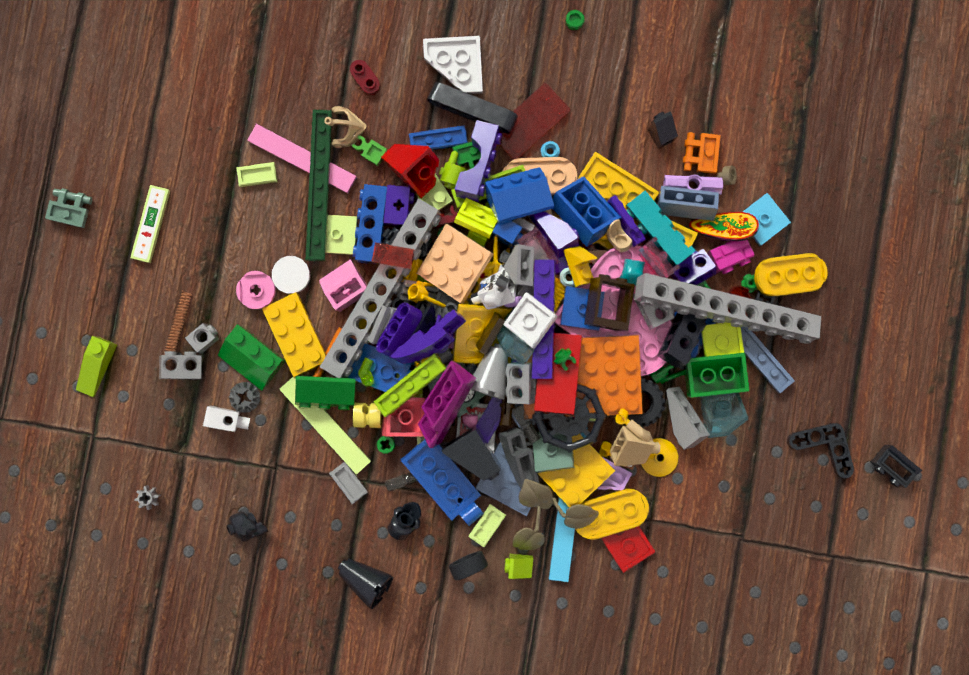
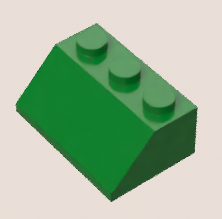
M238 324L226 337L218 353L221 359L261 391L265 389L286 362L285 359Z
M745 353L691 358L685 370L687 397L748 392L749 382Z
M296 376L295 405H299V408L302 409L319 406L318 409L329 410L330 407H338V410L344 411L350 410V408H354L356 379Z

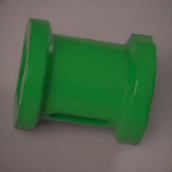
M383 436L377 441V448L382 453L392 452L396 446L395 440L391 436ZM389 440L391 447L384 449L382 441Z

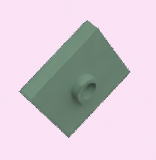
M557 432L553 436L554 438L567 442V436H564ZM540 433L532 434L536 473L575 468L573 451L568 453V451L551 444H544Z

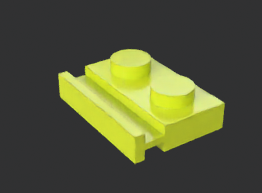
M468 198L463 202L454 220V223L486 238H490L498 222L492 209Z

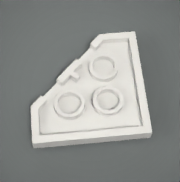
M480 36L423 39L425 61L458 90L468 94L483 93Z

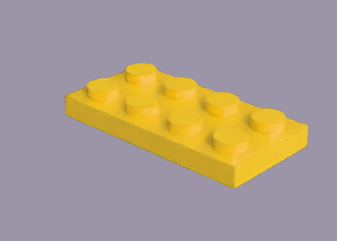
M297 292L262 308L293 377L296 378V376H300L322 364L326 357V352Z

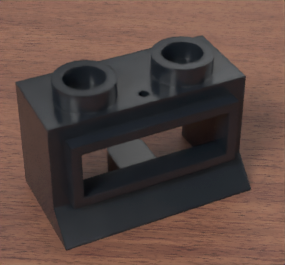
M885 444L871 460V463L875 466L874 469L879 474H885L889 477V482L897 488H907L916 475L923 471L893 445ZM888 456L908 471L903 478L884 463Z

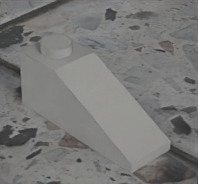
M680 387L669 388L666 392L673 433L677 438L678 444L684 450L693 448L710 434Z

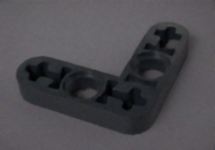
M829 423L793 432L788 436L787 444L795 450L827 443L835 474L841 478H849L853 475L854 466L844 429L840 424ZM832 427L834 429H838V432L835 433V436L825 435L824 433L832 431ZM813 431H817L820 434V439L817 442L811 440L810 435ZM795 436L797 438L806 437L807 440L799 442V446H797V444L792 443V441L795 440ZM837 445H841L844 449L841 456H837L834 453V448ZM846 458V461H842L843 465L848 467V470L845 471L846 474L840 472L843 466L842 462H837V459Z

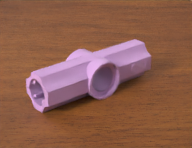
M698 175L664 176L663 186L692 189L689 187V181H694L697 184V189L693 190L719 192V195L722 194V178L700 177Z

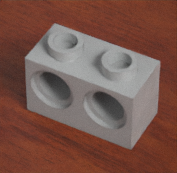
M635 301L649 330L674 318V310L672 309L662 310L659 306H645L641 302ZM656 309L663 312L662 319H658L655 316Z
M165 351L164 355L159 356V379H201V356L196 355V352H184V355H177V352ZM167 360L175 362L174 370L169 371L166 369L165 363ZM188 360H192L195 363V368L192 371L187 370L185 367V363Z
M507 363L505 370L507 378L505 390L507 403H535L537 379H532V363ZM519 369L522 371V377L518 374ZM519 388L522 390V397L518 394Z

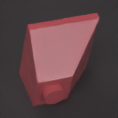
M412 397L388 417H384L382 414V436L424 437L418 423L425 414L421 407L425 402V398Z

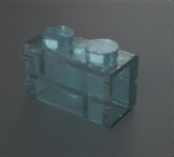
M507 327L501 328L497 335V340L508 357L515 359L521 364H525L534 352V349Z

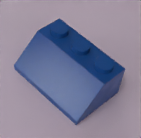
M540 167L485 182L487 201L498 223L554 209L548 181Z
M584 176L558 190L553 197V210L564 222L568 223L571 229H576L580 237L579 239L586 247L602 238L613 221L621 219L619 214Z

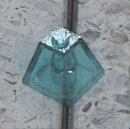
M739 392L700 397L704 426L710 434L708 438L728 436L748 420V415Z

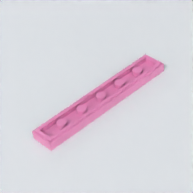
M258 124L255 125L248 138V142L310 174L311 152ZM330 163L329 184L348 194L357 177Z

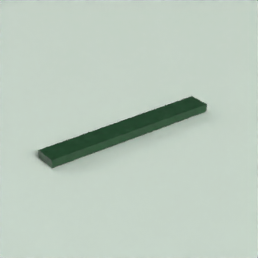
M313 110L306 261H326L332 126L327 125L324 120L326 117L332 118V110Z

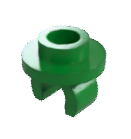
M562 348L555 354L554 362L560 364L567 371L568 368L565 362L571 360L575 364L576 359L571 356L572 351L569 348Z

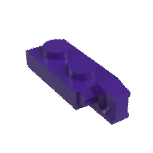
M616 195L610 197L607 202L621 217V227L632 239L633 247L641 244L645 240L642 231H639L634 219L628 214Z

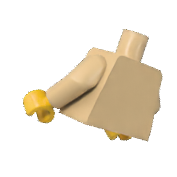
M620 409L615 420L618 424H626L627 426H622L613 446L609 442L604 441L600 449V455L602 457L611 456L610 459L613 460L615 466H630L646 463L650 454H658L660 452L659 442H653L649 431L642 428L634 420L630 421L628 419L627 410Z

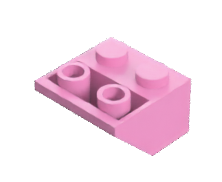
M351 259L319 280L326 297L338 312L358 301L367 287L365 280Z

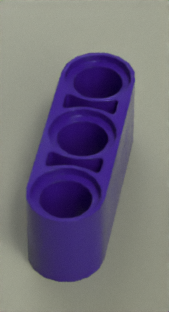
M406 302L400 304L376 344L377 351L392 358L391 355L396 349L411 338L422 319L421 310Z

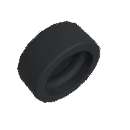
M476 551L454 561L448 567L454 580L457 581L478 573L486 568L488 563L483 552Z

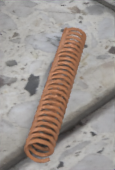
M183 290L182 296H180L181 299H179L180 302H178L180 305H177L179 308H176L178 310L176 313L178 314H175L171 328L172 331H170L171 334L168 337L170 340H167L169 343H166L168 346H165L168 349H164L165 351H176L177 340H179L178 337L181 334L179 331H182L180 328H183L181 325H184L181 322H185V314H187L186 311L189 308L187 305H190L188 302H191L188 299H192L189 297L192 294ZM167 360L165 364L171 366L170 363H173V362H172V360H171V361H170V360Z

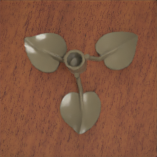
M525 479L519 493V502L526 507L537 506L536 526L534 530L531 528L519 530L513 538V547L520 550H534L544 544V534L538 532L541 508L548 509L554 504L561 516L565 518L564 524L569 528L575 529L590 525L597 518L599 512L589 506L577 504L569 507L566 513H564L558 505L556 498H552L549 486Z

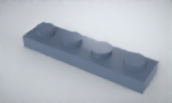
M742 326L741 333L746 357L778 394L783 392L794 382V379L756 335L748 330V327Z

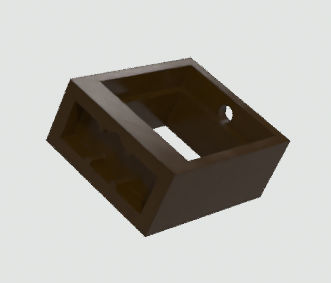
M604 274L591 278L584 325L614 331H628L635 284L627 283L628 280L623 278L613 280L610 279L611 276ZM602 286L620 289L615 320L597 317Z

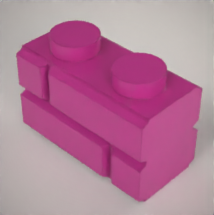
M748 240L730 241L707 253L716 265V273L722 271L723 274L734 270L732 267L739 264L741 267L750 263V258L754 257V252Z

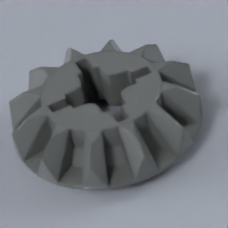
M241 382L231 389L228 398L230 399L231 406L236 411L246 413L258 406L260 393L255 385L249 382ZM245 392H247V397L249 398V400H251V402L244 400L243 403H241L242 398L239 397L240 395H238V393L245 394Z

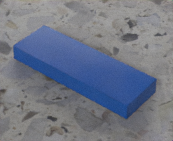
M465 125L409 133L410 145L429 146L431 150L453 148L467 143Z

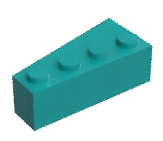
M643 191L625 206L628 214L639 223L637 227L642 231L643 235L647 233L650 237L649 243L655 250L659 249L663 254L661 258L667 265L677 266L696 251L692 246L688 248L685 245V237L681 232L673 230L674 225L666 215L662 216L661 208L646 191Z

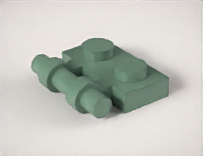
M54 189L53 196L58 197L57 202L49 201L45 219L85 228L89 210L82 208L84 203L91 204L92 197L86 196L85 193H72L68 189ZM68 199L75 201L74 206L66 204V201Z

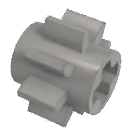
M147 485L144 486V491H136L139 495L134 501L139 502V508L146 506V509L150 510L152 509V504L155 506L159 505L157 499L161 495L156 493V487L149 490ZM145 496H150L151 499H150V500H148V499L146 500V499H145Z

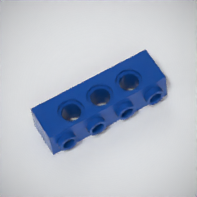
M364 184V190H360L359 199L362 201V207L358 208L357 219L360 220V224L355 230V238H358L357 246L353 247V257H355L357 262L380 265L383 243L382 235L385 226L386 186ZM376 202L377 207L374 210H369L368 204ZM369 220L375 221V226L372 229L365 227L366 222ZM366 239L373 240V244L369 248L363 246V242Z

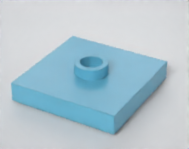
M768 193L743 211L752 214L758 220L759 229L757 234L753 236V239L759 246L791 223Z

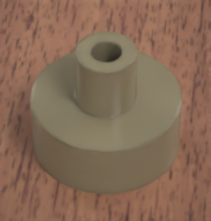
M724 166L722 172L717 174V177L722 178L725 185H734L737 180V172L734 166Z

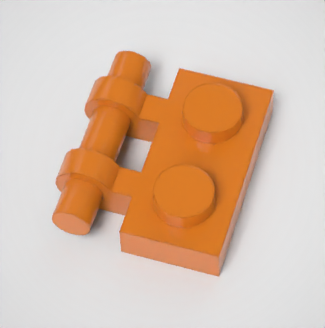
M687 133V140L684 143L686 147L685 156L683 157L684 171H691L692 164H697V172L716 174L721 135L701 133L700 140H694L695 133ZM694 147L699 148L698 157H693Z

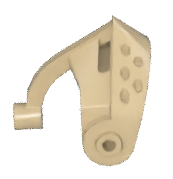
M341 106L333 107V113L345 114L348 116L349 121L326 117L324 122L329 126L341 124L347 125L349 128L347 135L343 139H334L331 142V146L335 148L349 147L359 140L357 137L362 135L366 129V124L349 109Z

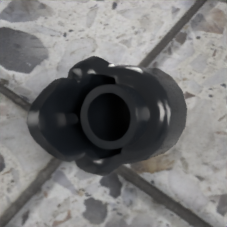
M409 502L404 504L403 507L399 506L394 509L393 517L387 526L389 534L394 539L406 540L415 529L420 527L421 509L418 503Z
M240 511L233 514L228 519L229 524L226 525L230 536L234 535L236 538L241 539L242 542L269 532L265 524L262 522L257 523L252 512L246 514Z

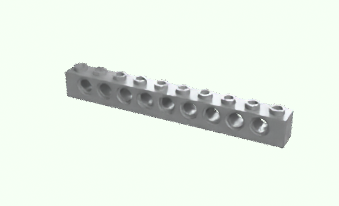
M418 198L320 368L337 378L349 377L353 370L352 364L361 357L363 353L361 349L364 344L369 343V336L382 305L390 307L392 303L390 299L394 293L397 294L402 286L400 282L404 276L407 277L412 269L410 265L413 260L419 258L422 252L420 250L421 246L429 241L431 229L440 222L441 212ZM420 219H426V225L423 228L417 227ZM410 236H416V242L413 245H408L407 240ZM405 252L407 255L406 259L403 262H399L398 255ZM391 269H396V276L389 279L388 272ZM385 285L387 291L384 295L380 296L378 289ZM372 302L377 304V309L374 312H370L368 309ZM362 319L367 321V326L364 329L359 327V322ZM355 335L357 338V343L354 346H351L349 344V339L351 336ZM343 352L347 354V360L344 363L339 360V356Z
M644 273L637 278L634 300L641 302L645 306L656 305L662 310H677L679 314H693L699 319L710 318L716 323L727 322L731 323L733 327L744 326L748 327L750 331H764L767 335H781L782 338L788 340L798 339L800 343L805 344L820 338L821 316L648 273Z

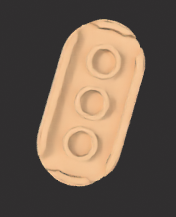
M563 157L518 158L509 162L503 169V171L523 165L525 171L540 167L547 178L551 196H554L558 190L578 179L575 166Z

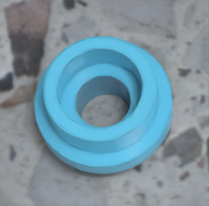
M548 141L542 145V157L559 156L560 148L555 142ZM547 149H553L554 153L548 154Z

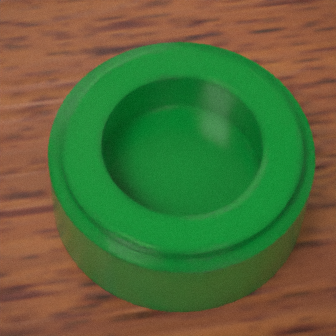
M572 10L567 14L565 23L569 29L579 30L582 28L585 18L579 10Z

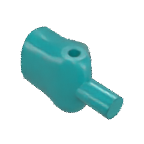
M625 259L620 278L627 279V283L635 284L634 286H636L637 278L643 275L645 262Z

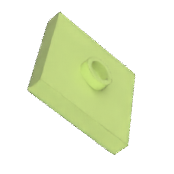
M328 215L326 253L353 255V247L356 246V216Z

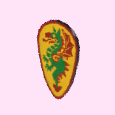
M728 212L716 214L714 221L695 219L689 223V228L700 235L723 241H745L757 234L759 223L756 217L750 213Z

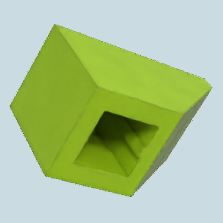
M510 553L509 558H505L504 570L505 573H508V579L532 578V555Z

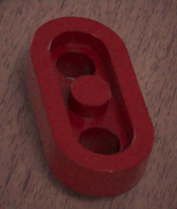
M363 60L352 62L350 73L362 91L367 95L378 93L380 89L379 80L368 64ZM357 67H362L361 71H356ZM369 81H372L373 85L370 87L367 86V83Z

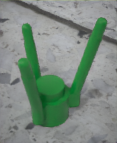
M668 365L665 368L662 366L649 375L656 384L659 382L663 384L668 380L685 375V370L667 376V371L673 368L672 365Z

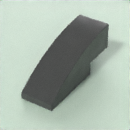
M513 427L500 433L499 438L504 454L520 489H522L525 479L539 483L538 475L535 472L532 450L527 448L523 430Z

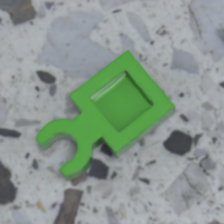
M358 135L357 138L362 141V144L360 146L353 144V148L356 151H363L361 154L363 158L379 166L383 160L381 156L388 150L372 139L368 144L364 137Z

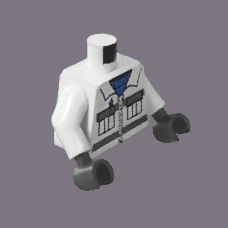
M502 252L499 261L503 262V264L500 265L498 272L483 279L480 282L479 291L471 294V300L474 305L483 303L485 308L489 310L515 302L517 285L513 283L504 269V265L511 255L510 253Z

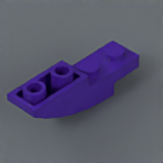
M453 309L440 322L432 326L427 333L421 330L414 333L406 343L396 349L391 357L402 364L420 361L434 353L436 354L456 340L452 333L466 322L465 318Z

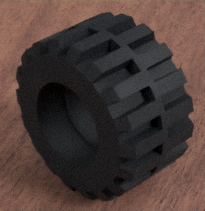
M641 378V392L648 395L650 407L644 414L628 415V419L630 421L634 420L641 427H647L657 422L658 418H661V413L665 409L663 407L665 399H663V391H660L657 384H654L651 380Z

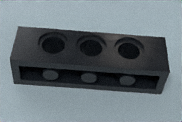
M677 313L657 356L675 368L687 365L691 360L693 348L699 342L698 337L706 326V319L696 318L693 314L683 315Z

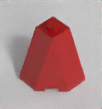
M394 144L381 156L390 169L421 199L435 186V172L439 166V159L429 146Z

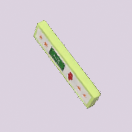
M150 185L130 258L151 263L170 194L169 189Z

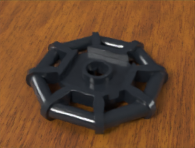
M578 384L577 392L585 394V397L583 399L576 397L574 420L570 419V421H567L564 414L534 412L532 414L544 444L548 443L568 451V453H572L574 450L597 442L598 434L604 419L607 418V414L602 408L595 388L591 389ZM591 400L596 413L589 412L586 405L587 401ZM549 418L553 429L549 433L543 419ZM590 418L596 420L590 432L586 427ZM556 432L567 436V442L553 436ZM582 432L585 434V438L572 443V436Z

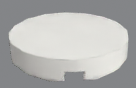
M296 256L281 258L272 269L274 285L280 291L287 294L303 291L310 281L308 265Z

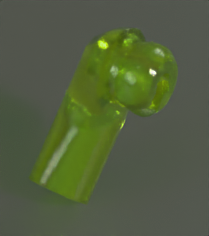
M366 357L363 360L358 375L363 385L372 386L374 384V377L370 368L374 361Z

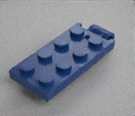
M353 338L349 339V344L351 346H354L357 343V340ZM364 344L361 349L363 353L359 360H355L352 364L353 370L347 378L356 379L357 382L386 392L411 372L410 368L412 365H415V362L402 364L379 353L376 347ZM345 352L341 353L339 356V360L342 363H344L347 360V354Z
M424 439L405 455L401 462L451 521L460 515L470 526L484 514L474 502L481 496L480 493L455 463L443 454L439 444L434 448H429Z

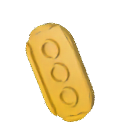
M807 253L763 260L755 270L754 280L761 293L767 296H781L818 290L822 287L823 282L826 281L828 271L822 259L817 257L816 254Z
M623 489L584 501L581 505L589 506L598 511L599 514L590 525L575 530L581 536L595 540L638 527L647 518L649 512L648 501L642 493L634 489Z

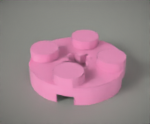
M251 271L239 280L236 293L243 305L250 309L258 310L272 304L276 294V287L270 276L260 271ZM258 285V288H261V292L255 296L251 289Z

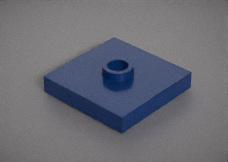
M565 287L560 325L599 331V327L584 325L589 289ZM602 291L600 295L597 317H601L605 294V292Z

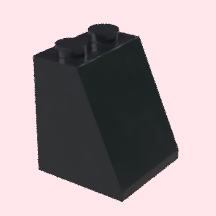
M477 426L448 442L441 450L444 455L483 481L486 479L490 481L496 478L501 470V464Z

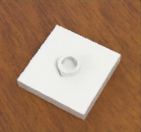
M526 292L503 325L531 348L535 349L558 316Z

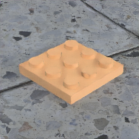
M446 224L417 271V274L459 303L464 304L492 258L493 253Z

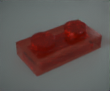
M375 242L372 262L411 269L415 250Z

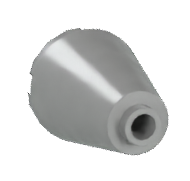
M494 344V347H490L473 374L477 379L471 390L504 400L507 379L505 370L509 353L505 350V346Z

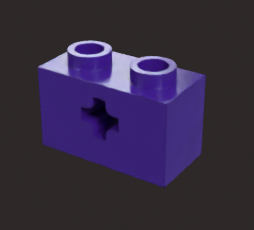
M387 185L384 213L385 226H403L411 212L410 204H414V193H411L410 187ZM399 203H402L403 207H401L400 211H398L395 206H398Z

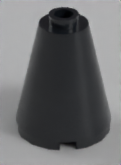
M352 559L343 560L338 567L339 576L370 609H374L382 601L383 597L381 596L385 591L388 592L394 579L389 573Z

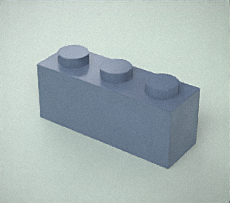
M661 186L657 205L661 208L662 215L714 221L718 210L719 192Z

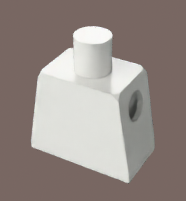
M208 406L203 426L233 432L237 428L248 430L250 418L239 416V411ZM226 416L232 417V424L226 423Z

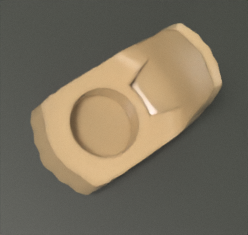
M619 219L613 221L607 230V238L619 252H626L633 244L632 239L623 231Z

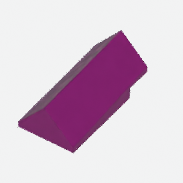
M452 360L421 406L425 414L418 425L429 448H434L443 442L477 379Z

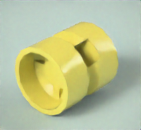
M354 403V427L365 428L366 425H369L370 428L382 427V413L375 403H371L369 406L366 403Z

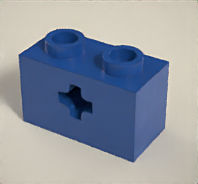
M511 220L497 223L492 231V238L494 239V236H497L498 242L512 249L523 238L521 233L522 227Z

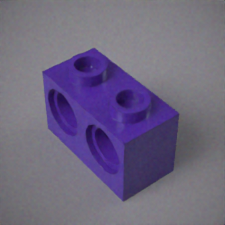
M704 249L699 252L695 251L686 260L671 268L673 280L693 285H699L716 274V265ZM703 263L705 266L698 267L696 264ZM681 273L689 274L687 277L680 276Z

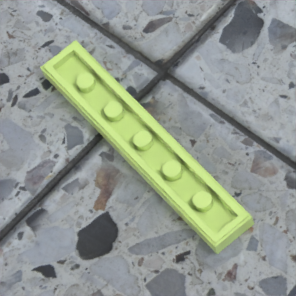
M292 377L280 388V391L354 473L358 474L371 460L326 410L318 409L319 406L302 409L299 408V405H295L296 378Z

